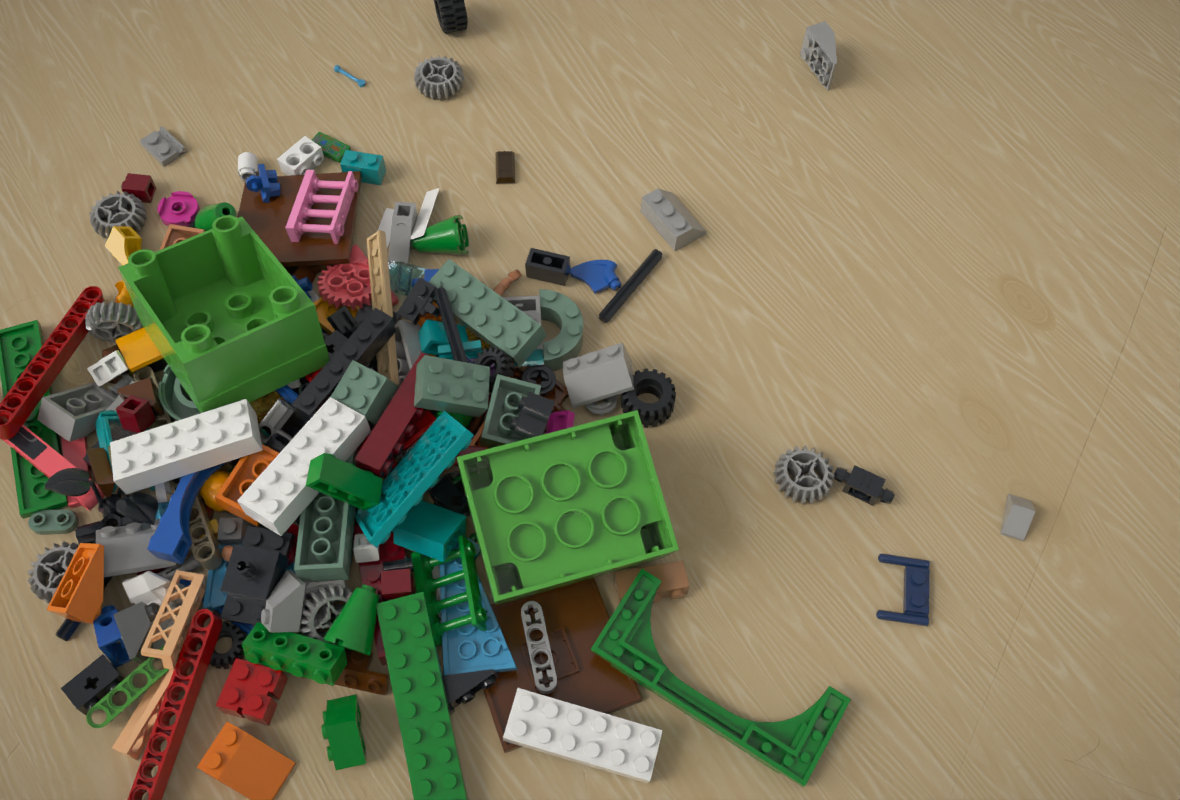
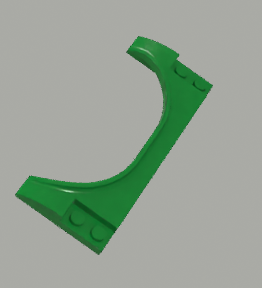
M641 568L595 641L591 651L611 663V666L776 773H781L801 787H805L851 699L829 686L822 696L806 711L791 719L779 722H755L727 711L678 679L662 661L652 638L650 622L653 600L662 581Z

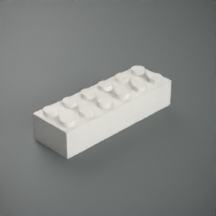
M330 397L237 500L245 514L282 536L319 493V491L306 486L310 460L323 453H329L334 455L335 458L346 462L371 433L366 417Z
M247 399L110 442L113 481L125 494H130L263 450L257 415Z
M517 688L503 741L648 783L651 780L663 730Z

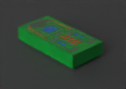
M318 132L312 139L313 142L321 146L324 156L338 163H341L345 150H351L350 146L321 132Z

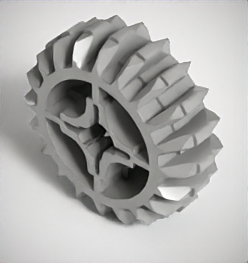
M438 55L437 58L431 56L429 60L424 59L423 63L419 62V66L416 67L414 73L415 85L419 89L420 94H424L426 98L430 96L432 100L434 98L440 100L443 97L448 99L449 95L454 97V94L459 93L460 88H462L464 80L463 70L459 66L458 61H454L453 58L447 59L446 55L443 58H440Z
M117 191L114 195L109 193L107 197L102 196L101 201H96V206H91L92 212L89 213L93 229L103 239L109 238L113 226L132 227L134 231L141 232V226H145V220L147 219L146 209L141 200L136 198L134 194L129 195L126 191L122 194Z
M103 301V303L98 302L92 305L88 313H86V329L89 330L91 335H94L95 338H101L102 341L116 343V339L143 328L134 307H131V304L125 305L122 302Z
M805 445L802 450L796 446L793 451L788 449L785 454L780 455L779 460L775 464L774 476L776 477L775 484H779V491H786L785 498L791 495L793 502L800 499L801 504H804L807 499L812 504L815 499L820 501L823 495L826 496L829 493V489L833 486V466L828 465L829 458H822L823 452L816 454L815 447L808 451ZM814 468L819 473L820 479L818 478V475L814 472ZM787 470L790 471V474L793 476L794 481L790 479Z
M63 542L60 546L54 543L53 549L50 550L45 547L43 555L37 554L38 561L31 562L34 569L28 570V575L31 576L28 579V583L31 585V591L40 600H44L48 604L50 603L79 546L78 544ZM49 573V574H50V577H49V579H48L49 584H48V586H47V585H46V577H47V574Z
M328 584L326 590L322 586H318L317 594L310 591L312 598L310 600H303L306 607H302L303 615H301V625L299 628L304 633L303 636L327 642L323 640L327 632H319L316 629L331 627L345 604L332 605L330 601L342 600L347 602L352 595V590L348 587L343 589L341 584H337L335 588L332 584Z

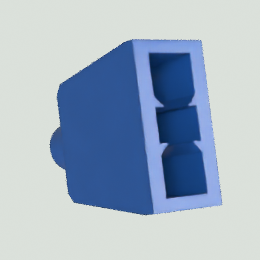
M108 605L101 609V615L93 621L98 648L116 667H119L132 660L129 658L113 615L119 611L115 606Z

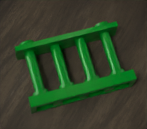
M462 535L458 536L459 548L452 550L444 562L418 552L411 553L417 593H425L436 647L443 645V634L453 629L472 623L480 631L486 630L485 621H487V614L482 607L474 560L476 549L474 544ZM461 558L463 570L433 579L432 570L435 566ZM465 579L466 592L440 601L436 600L435 592L437 588ZM468 601L470 614L440 623V610Z

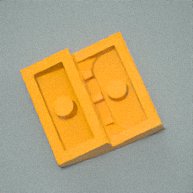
M144 328L115 340L131 373L163 358Z

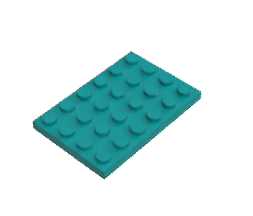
M446 411L441 413L382 481L379 505L365 511L358 508L355 512L357 523L369 543L377 548L380 543L383 544L388 540L392 529L406 519L407 512L411 507L421 502L424 492L438 482L439 475L444 469L450 468L455 462L457 454L470 445L471 438L474 435Z

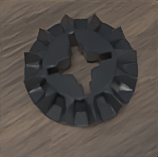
M533 365L527 368L522 375V381L536 384L538 375H540L542 382L539 394L547 395L549 391H553L556 384V376L550 368L543 365Z

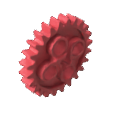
M350 258V263L333 264V267L327 265V271H321L322 276H318L319 281L317 282L319 295L322 296L323 301L328 302V305L334 304L335 308H338L340 305L351 306L352 310L357 305L362 309L364 303L369 306L371 305L370 300H372L368 259L360 262V258H357L356 261Z

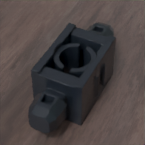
M854 465L851 473L847 472V469L837 467L834 479L840 483H846L842 492L872 506L877 498L886 504H891L893 501L894 492L888 488H882L886 479Z

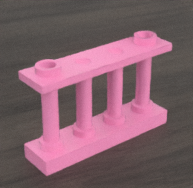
M306 170L286 225V231L291 242H299L304 232L330 233L334 244H338L340 236L344 233V224L354 193L358 190V181L355 180L352 171H348L345 181H322L316 177L314 170ZM320 188L342 189L340 196L316 195L317 190ZM314 203L337 204L336 210L311 209ZM309 217L333 218L331 225L305 224Z

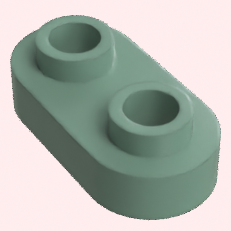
M68 509L44 510L32 514L28 525L31 530L39 535L68 534L76 529L79 521L78 517Z

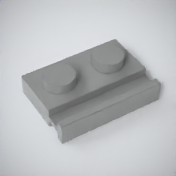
M162 126L158 132L154 131L139 141L141 146L163 167L179 158V154L182 152L184 154L187 152L185 147Z

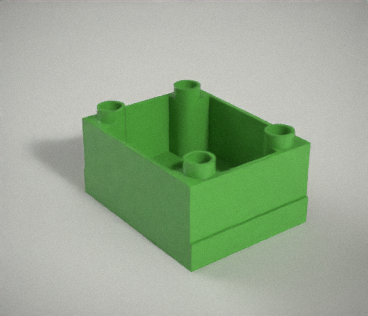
M221 216L213 222V229L157 252L149 249L138 250L129 256L127 264L118 267L141 325L200 413L247 399L250 403L323 368L330 360L315 304L243 217Z
M638 410L457 457L460 475L495 606L659 560L679 550Z

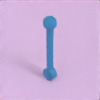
M339 65L334 67L335 72H340L358 83L359 87L365 86V80L357 79L342 70Z

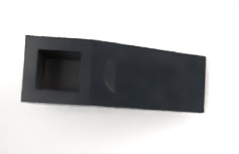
M494 669L442 676L450 715L455 712L454 708L461 703L466 704L476 697L475 693L481 689L486 690L496 683L495 679L500 677Z

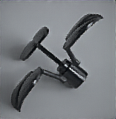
M78 468L60 470L52 475L45 484V490H52L59 494L73 497L89 492L90 487H92L99 502L98 507L103 508V518L109 514H115L118 516L124 515L150 525L155 523L158 510V501L155 497L139 492L132 494L130 497L125 495L121 498L122 489L118 487L117 494H112L103 501L95 482L89 480L90 474L85 470Z

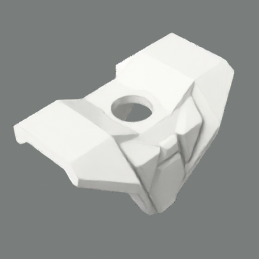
M151 571L122 582L130 603L138 604L144 602L149 607L153 606L156 614L158 609L155 603L161 606L171 581ZM178 583L180 590L185 588L183 584ZM179 597L171 601L169 606L173 610L181 606L183 601ZM171 617L161 622L160 627L162 630L173 626L174 620ZM161 638L153 642L152 646L154 649L160 648L165 644V641Z

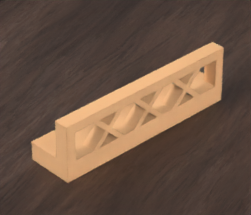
M176 570L141 649L142 656L160 658L164 668L174 670L192 618L199 610L205 595V575ZM180 579L192 581L191 585L180 590L178 587ZM180 597L183 601L182 605L172 610L169 606L170 602ZM172 617L174 620L173 626L162 630L160 627L161 622ZM161 638L164 639L165 646L163 650L150 648L153 642Z
M170 669L147 690L112 749L135 760L138 759L150 738L174 670Z

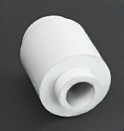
M244 152L238 156V175L241 180L246 181V178H249L251 175H258V158L250 152Z

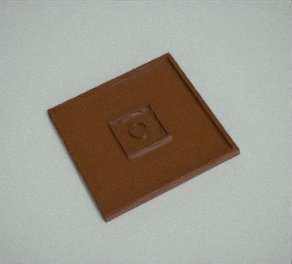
M361 171L353 172L355 180L358 181V190L354 193L344 224V233L340 236L338 244H334L330 233L304 232L299 242H291L288 236L286 225L304 175L277 176V183L280 184V196L270 197L269 203H263L260 190L258 192L250 191L245 183L237 218H244L283 267L350 263L362 180ZM348 172L316 174V177L322 181H345ZM320 188L317 190L316 195L340 196L342 189ZM314 203L311 209L336 210L337 204ZM309 217L305 224L331 225L333 218Z
M594 578L496 606L495 603L491 604L518 669L497 672L500 677L495 679L496 683L486 690L483 689L504 754L522 747L503 741L517 688L605 714L613 713L643 700L636 681L611 666V663L591 651L592 646L610 619ZM529 601L537 602L541 606L557 676V687L550 694L540 693L535 686L521 618V608ZM533 608L528 609L527 613L530 615L531 625L536 624L535 613L537 612H534ZM534 630L530 633L529 637L532 641H540L543 638V633L540 630ZM538 653L534 660L537 664L543 665L548 661V656L545 653ZM546 670L542 671L543 681L540 684H544L545 688H548L553 680H548Z

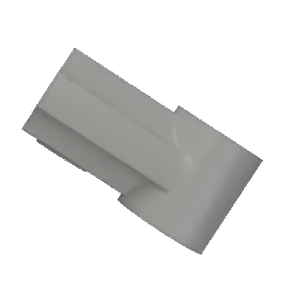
M278 399L258 425L261 443H267L274 433H279L289 441L293 439V437L281 429L294 412L293 407L286 401ZM263 426L271 429L270 436L262 433L261 428Z

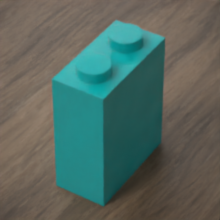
M421 500L418 505L412 506L407 512L406 519L392 529L394 544L444 562L459 543L458 536L462 535L464 537L466 534V516Z

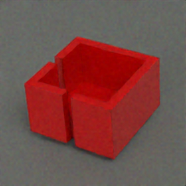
M236 658L216 706L223 713L243 719L246 717L250 721L269 726L278 704L268 695L271 693L275 699L280 700L288 678L280 670H273L266 666Z

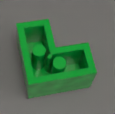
M357 694L327 700L326 711H323L324 724L321 726L324 740L328 739L330 746H327V755L329 762H334L335 770L366 764V746L361 729L362 715Z

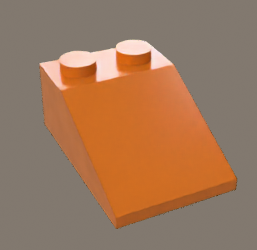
M263 444L262 451L241 457L215 496L217 506L257 527L261 523L246 515L237 500L279 454V452Z
M79 544L46 609L47 611L72 621L92 624L98 618L103 602V545Z
M226 722L197 768L250 800H274L296 763L247 732Z

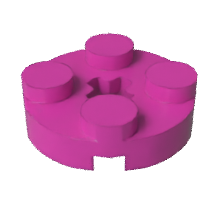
M176 191L171 193L172 196L167 199L166 197L162 198L158 204L157 211L163 224L167 226L174 224L187 227L200 210L197 200L192 194L185 191Z

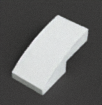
M116 350L87 369L98 387L129 370V367L119 350Z

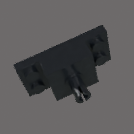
M253 526L247 527L243 544H234L221 586L220 591L227 594L221 619L254 626L257 622L262 623L261 612L266 607V601L285 573L295 538L294 534L285 532L280 536L270 529Z

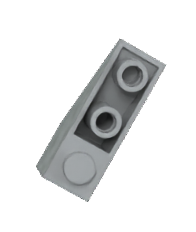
M395 203L388 264L408 266L412 250V240L410 238L418 218L416 203Z

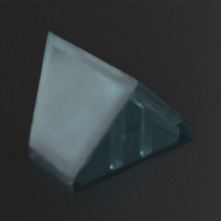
M388 261L390 286L395 293L408 296L412 290V279L422 277L424 270L427 268L401 261Z

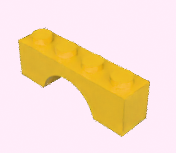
M113 226L105 247L122 265L128 263V258L132 253L141 250L142 238L132 227Z

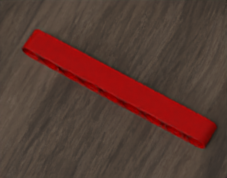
M90 286L82 291L1 401L0 439H11L18 433L88 334L89 330L86 329L85 324L86 313H88L92 305L98 302L103 303L104 301L102 290L99 287Z
M208 609L197 611L192 618L127 800H142L146 792L149 794L148 800H162L222 628V619ZM211 618L210 624L204 627L205 621ZM202 641L201 649L196 651L197 644ZM194 665L192 674L187 676V670ZM185 690V696L179 701L178 696L180 692ZM176 714V721L170 726V719ZM167 740V747L161 752V744ZM157 765L158 772L152 777V769Z

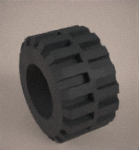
M434 0L437 18L445 34L467 29L468 19L464 0Z
M647 368L643 372H640V370L635 371V375H633L634 390L624 392L621 395L623 414L638 410L641 423L644 425L643 428H648V425L657 427L658 423L662 425L666 419L671 417V412L674 409L676 398L675 385L671 384L672 380L670 377L665 378L666 374L663 372L659 374L656 369L648 371ZM650 393L659 400L655 403H645L639 400L637 396Z

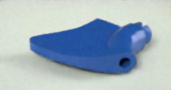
M588 261L576 265L570 270V275L586 283L594 294L607 288H611L614 291H617V287L621 288V282L615 274L617 264L613 261Z

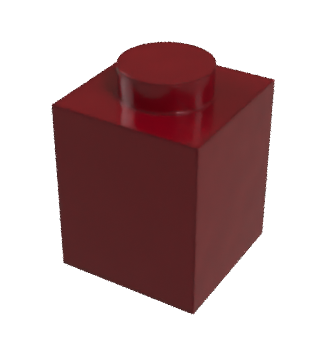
M131 173L127 174L121 186L123 193L126 191L129 195L134 194L143 203H151L157 189L150 175Z
M130 395L116 408L122 427L125 430L141 433L156 421L149 400Z
M411 570L381 571V580H377L378 595H382L384 601H389L414 594Z

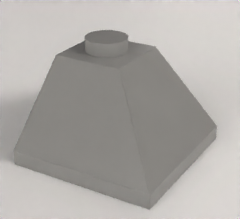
M286 570L267 599L265 609L261 612V622L269 632H299L306 584L291 570Z

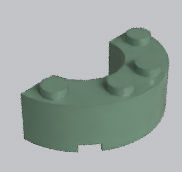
M539 289L541 320L550 321L561 330L558 336L550 341L543 342L544 366L554 372L563 368L564 361L577 357L583 343V317L577 305L569 297L553 290Z
M167 364L163 371L165 374L162 382H159L158 387L159 399L163 408L175 421L200 414Z

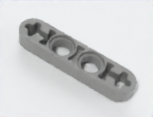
M529 601L521 608V618L535 686L540 693L550 694L557 687V676L541 606L535 601ZM530 608L537 612L535 613L536 624L532 625L530 615L527 614ZM534 630H540L543 633V638L540 641H532L529 637L530 633ZM538 653H545L548 656V661L545 664L539 665L535 662L534 658ZM546 670L548 680H553L548 688H545L544 684H540L543 681L542 671Z

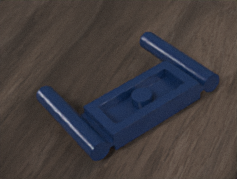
M879 554L878 561L881 563L905 566L903 613L878 610L876 617L881 620L928 626L929 560Z

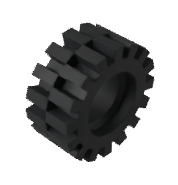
M489 347V350L483 349L484 354L479 352L477 354L479 359L474 358L473 362L477 365L490 367L497 361V369L489 377V389L492 390L497 374L509 377V375L513 376L514 372L510 370L514 369V365L511 364L513 360L508 354L497 348Z
M223 621L218 640L223 637H229L232 639L233 644L231 649L223 654L217 653L214 649L209 664L218 669H221V666L224 669H229V665L233 666L236 658L243 660L241 656L242 653L244 654L242 643L246 636L234 623L229 624L227 621Z

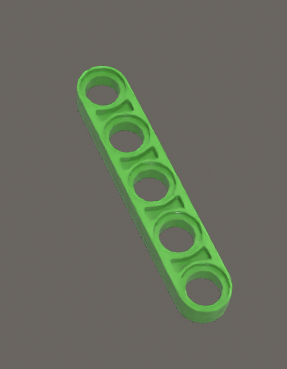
M165 644L158 650H163ZM149 657L88 711L86 716L87 723L92 728L107 726L170 669H155L153 666L155 658ZM139 673L145 674L148 678L147 684L142 688H137L133 684L134 677ZM118 691H123L127 695V701L122 706H117L113 702V696ZM97 709H102L107 714V718L102 724H96L92 720V715Z

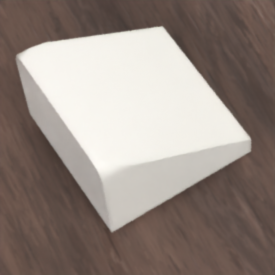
M364 534L355 535L353 547L355 561L357 563L378 561L379 545L377 548L369 543Z

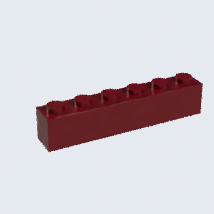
M421 352L355 457L357 468L370 471L382 479L385 474H389L392 470L395 457L401 455L406 439L413 435L416 429L415 424L418 419L424 417L427 410L414 407L416 368L418 362L427 354Z

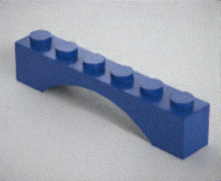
M228 462L180 477V482L170 497V503L165 513L161 516L159 525L149 541L147 550L155 557L183 564L192 545L189 520L194 500L210 475Z

